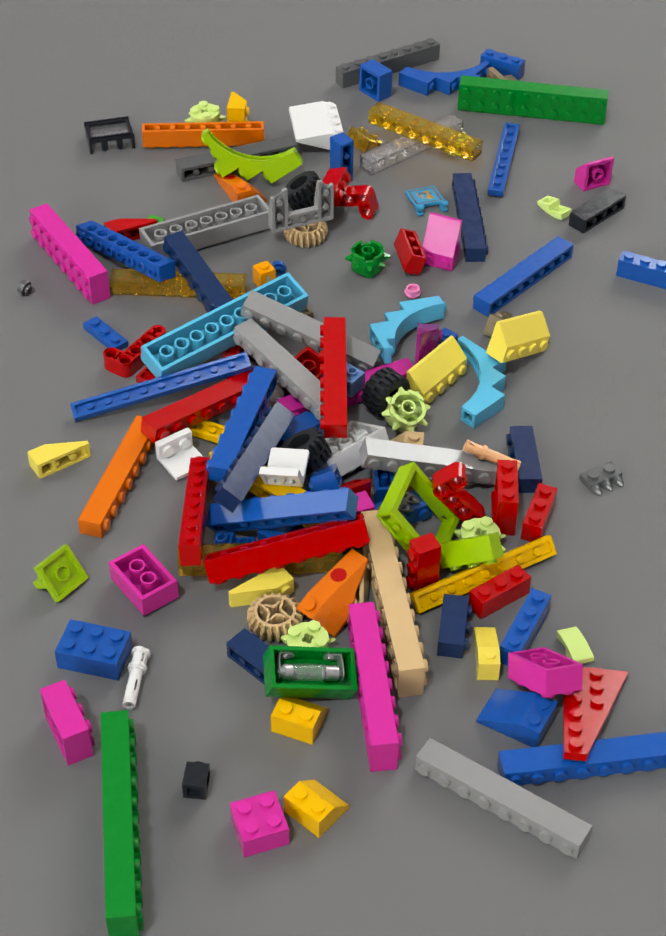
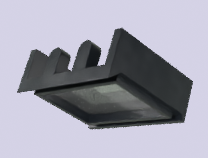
M129 116L84 122L85 136L90 154H93V143H101L102 150L107 151L108 141L115 140L118 149L123 148V139H130L132 148H136L135 136Z

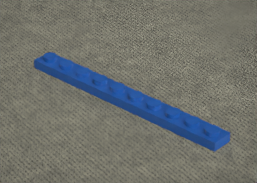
M243 352L70 403L75 422L247 372L252 370V366L247 352Z

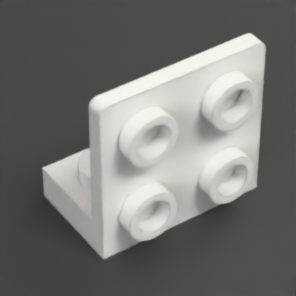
M188 427L155 442L158 461L175 480L188 475L190 458L202 456L193 446L192 431Z
M271 448L268 466L260 467L259 471L264 484L303 487L310 452L306 449Z

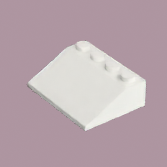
M320 101L291 106L288 109L295 139L298 143L330 150V137L343 132L336 104L332 102Z
M350 421L347 423V438H325L332 453L329 460L319 469L336 463L341 477L347 473L354 472L361 465L359 450L365 437L389 440L385 427Z

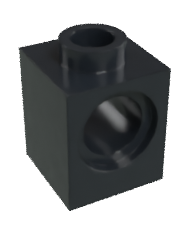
M187 761L182 781L183 798L206 800L211 777L210 764L201 761Z

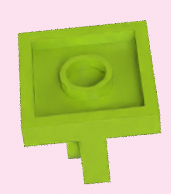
M68 544L62 545L33 568L38 576V579L33 582L36 589H47L55 602L61 601L89 578Z

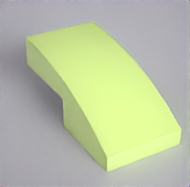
M546 196L537 201V204L546 213L559 220L567 218L572 211V208L560 205V199L552 196Z
M577 626L557 631V639L565 647L568 658L579 663L594 661L593 653Z

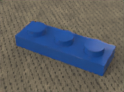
M96 316L83 323V329L105 347L123 350L129 346L128 340Z

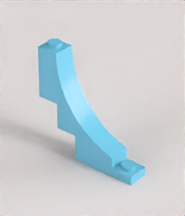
M440 296L399 302L400 310L385 313V322L369 324L370 341L375 348L381 350L379 356L384 364L392 363L391 356L396 353L398 342L406 333L418 327V323L425 324L444 319L446 303L442 301Z

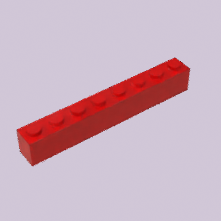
M324 317V325H320V336H324L320 337V348H324V350H320V362H324V364H320V375H324V377H320V388H324V391H320V402H324V405H320V416H324V419H320V430H324V438H347L346 317Z
M254 367L250 371L237 374L142 417L141 432L155 444L156 441L187 427H194L236 407L238 396L241 397L243 385L247 384L248 375L250 372L252 373Z
M197 456L190 458L178 543L180 566L201 565L211 484L208 471H206V464L210 457Z
M361 513L357 514L354 520L327 522L204 555L203 563L209 583L222 584L228 579H242L247 574L254 572L255 574H261L266 572L267 569L274 567L275 569H280L289 563H303L308 558H322L327 553H341L346 551L347 548L354 546L355 548L364 547L370 542L364 515Z

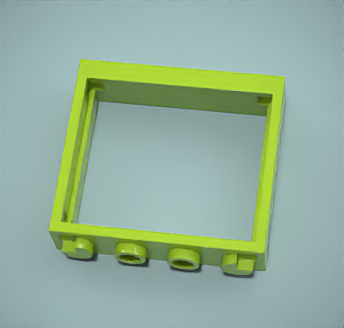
M415 462L399 467L376 517L407 552L409 541L420 537L398 511L399 505L410 484L442 522L435 537L439 543L451 541L460 518L434 496L432 482Z

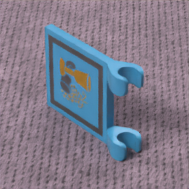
M435 186L405 190V194L414 206L418 216L424 215L423 209L426 206L439 204L442 212L448 211V201L444 200Z

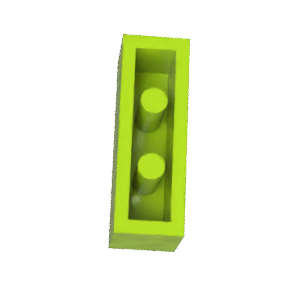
M499 532L440 543L442 546L441 567L442 569L450 567V571L461 569L462 565L466 564L468 568L479 566V562H485V565L497 562V558L504 556Z

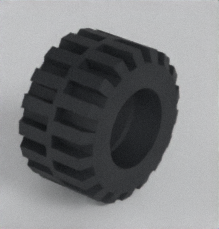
M303 172L295 176L285 186L288 189V203L293 210L314 206L317 180H320L316 172Z
M383 367L372 374L365 383L366 385L363 387V393L361 394L362 403L383 418L384 416L381 413L386 410L388 405L386 398L388 396L393 397L401 386L405 391H408L410 389L409 381L394 369Z
M314 428L295 433L280 446V448L309 450L310 454L305 475L322 467L329 460L332 453L322 432Z

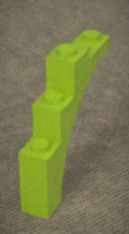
M208 128L201 134L202 142L209 146L211 155L217 158L214 163V169L222 177L239 168L238 172L241 177L249 180L263 171V177L272 184L303 164V159L295 147L271 156H254L235 151L226 146Z

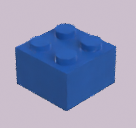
M374 59L361 64L359 91L377 102L391 97L392 70Z

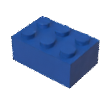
M70 619L55 650L57 668L119 681L133 648L131 632Z

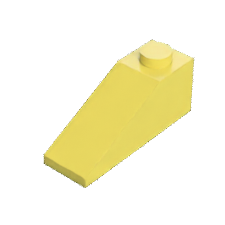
M88 441L44 444L27 452L29 465L40 479L91 457Z
M270 568L266 572L228 591L229 605L231 607L251 605V602L255 601L256 597L262 598L264 593L270 595L271 592L278 594L281 591L282 595L289 593L290 596L294 592V578L284 568Z
M474 627L477 680H499L501 663L495 627Z

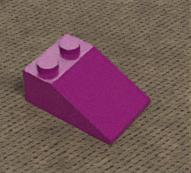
M418 323L415 364L438 346V341H442L443 330H439V325Z

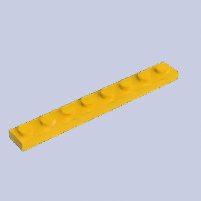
M543 536L503 553L504 556L497 558L496 563L485 565V562H482L479 566L468 568L410 593L416 613L420 614L443 604L444 594L464 595L470 592L471 589L518 564L524 569L556 555L557 552L552 536Z

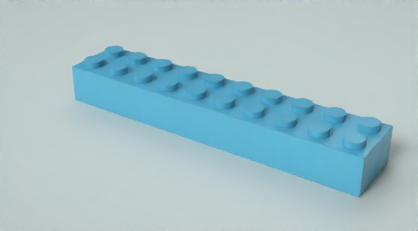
M289 272L254 289V291L298 312L307 309L309 295ZM250 292L142 345L141 360L152 374L158 378L195 367L237 345L233 339L234 327L247 321L240 314ZM258 324L262 329H264V330L268 329V328H264V327H262L260 324Z

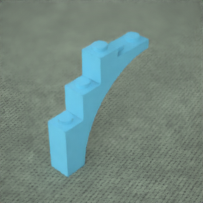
M461 336L458 338L457 343L466 355L467 361L473 367L478 377L479 386L471 399L461 407L460 420L475 429L504 409L505 395L502 391L505 389L506 376L502 373L506 370V362H499L488 355L485 349L466 337Z

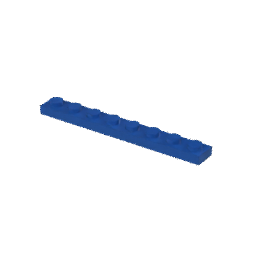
M505 122L487 195L503 197L520 124Z

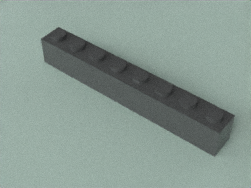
M428 38L427 40L405 45L401 48L391 49L374 56H367L360 60L336 66V83L342 88L359 84L360 65L372 59L391 69L392 73L402 71L406 67L412 68L439 60L440 44L433 38Z
M290 135L232 147L231 149L247 155L271 156L283 153L293 147L298 151V144L293 136ZM208 152L176 159V172L182 182L214 176L217 173L214 169V163L217 158H214Z

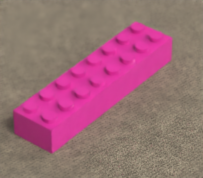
M47 203L29 209V222L32 225L31 235L33 239L38 241L40 247H43L47 255L53 258L54 263L59 265L61 271L66 273L69 281L73 282L77 290L83 293L84 298L88 299L92 305L111 298L108 271Z
M374 602L348 605V635L350 648H354L357 692L370 772L396 770L398 760H401L400 747H402V736L397 731V728H399L398 714H394L396 709L395 697L391 696L392 680L387 675L389 674V663L384 658L386 657V646L381 641L383 640V629L378 624L380 623V612L375 610Z

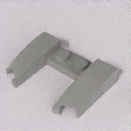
M317 180L314 206L288 212V189L286 187L282 189V192L270 198L268 226L272 233L334 219L333 183L328 185L324 184L322 180Z

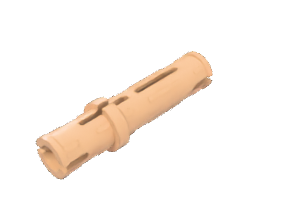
M468 439L463 447L464 452L471 453L480 460L485 459L494 464H497V459L516 460L489 449L487 445L482 446ZM517 460V468H518V470H519L520 464H521V461H519V460Z

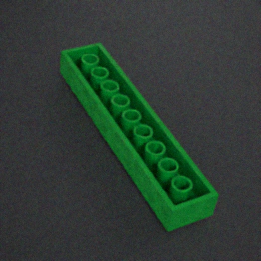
M461 75L457 110L604 125L609 90Z
M128 710L101 712L105 919L109 936H140V931L144 930V917L142 915L143 894L141 893L142 872L140 871L141 850L139 848L141 840L138 824L140 823L137 789L138 774L136 770L137 753L135 751L136 733L134 719H129Z

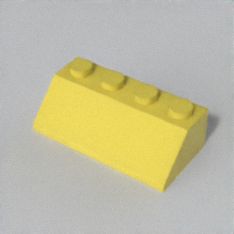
M536 311L497 321L486 353L499 362L505 363L545 351L549 345L550 333L543 312Z
M453 336L448 337L407 371L406 379L410 384L409 390L419 391L420 395L424 398V404L431 403L435 397L442 394L448 386L454 384L467 371V357Z

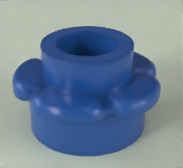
M277 260L272 263V266L276 269V276L286 273L287 267L283 261Z

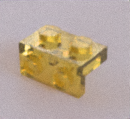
M351 126L347 136L354 141L356 148L367 153L370 145L380 147L382 141L377 138L376 134L368 133V129L362 126L359 128Z

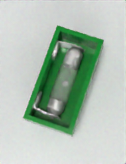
M269 645L263 654L265 697L350 699L358 690L354 648Z

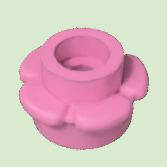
M409 284L406 286L404 293L408 298L415 299L420 296L421 290L417 284Z

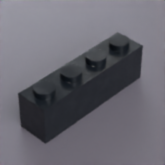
M612 187L603 191L598 196L570 212L569 226L584 234L624 209L626 195Z

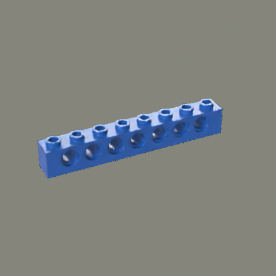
M92 220L76 225V236L80 241L102 254L158 282L176 277L174 260Z

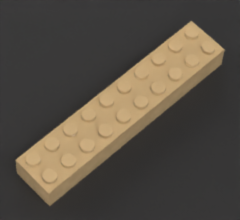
M379 510L363 511L361 513L364 515L370 542L362 550L364 557L369 560L367 565L376 609L380 612V626L383 629V639L397 698L423 695L424 686L427 685L425 672H428L427 659L422 657L424 655L423 643L418 641L419 628L418 625H414L415 612L409 606L411 605L410 593L405 591L407 589L406 578L401 575L403 574L402 562H398V547H394L395 538L376 517Z

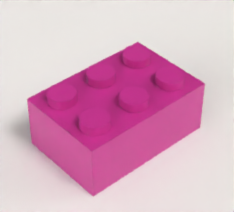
M144 544L108 562L112 581L143 616L179 597L177 580Z
M546 647L508 653V678L515 681L517 685L525 686L530 691L541 694L544 698H553L557 694L570 695L573 694V691L582 690L583 664Z
M62 680L39 689L45 718L67 765L69 766L93 756L92 746H95L91 734L93 729L90 721L83 718L85 713L81 703L77 704L75 701L77 697L74 688L68 687L66 681Z

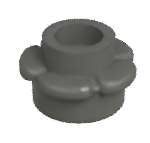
M22 280L18 285L17 292L21 293V296L31 293V282Z

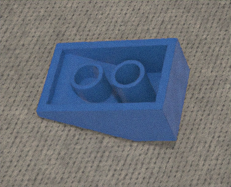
M495 689L476 722L530 747H539L555 719L558 702L550 698H544L539 693Z

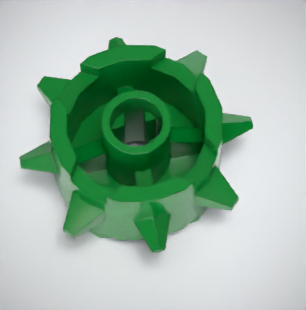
M361 240L350 248L352 252L345 257V260L351 262V270L353 272L364 275L365 278H373L374 275L380 273L386 267L384 261L391 258V255L384 253L381 243L370 240V243H362Z

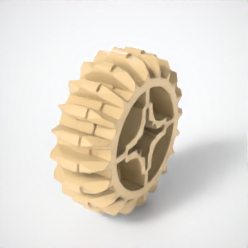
M323 221L284 230V234L290 244H295L296 247L301 246L303 248L306 246L309 248V246L315 247L316 244L320 245L321 242L325 241L328 227L327 223Z
M281 591L278 594L271 592L270 595L264 593L262 598L256 597V600L251 602L247 610V623L250 632L260 636L261 641L268 639L269 643L272 640H276L279 643L281 636L287 635L288 629L291 626L303 622V614L296 609L300 603L296 601L295 597L290 598L289 593L282 595Z

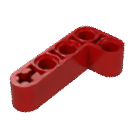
M355 185L347 187L339 206L334 207L358 206L360 215L364 219L369 220L378 210L379 204L375 191L371 186Z
M162 325L152 326L124 352L113 347L106 348L103 351L105 369L124 378L133 376L145 365L141 360V346L166 334L165 327Z
M454 462L432 475L434 496L463 522L473 518L484 517L485 510L483 505L464 489L467 485L465 464Z

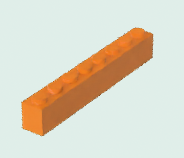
M264 121L142 123L143 147L182 148L208 146L201 140V134L207 128L226 146H242L264 141Z
M136 415L78 518L81 534L102 538L105 532L110 529L113 517L117 516L120 504L124 503L127 491L131 490L134 478L138 477L141 465L145 464L149 451H152L154 443L141 432L142 416Z

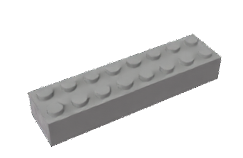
M259 195L244 198L139 228L140 243L169 258L170 256L163 250L164 237L182 230L196 249L205 248L269 229V207Z

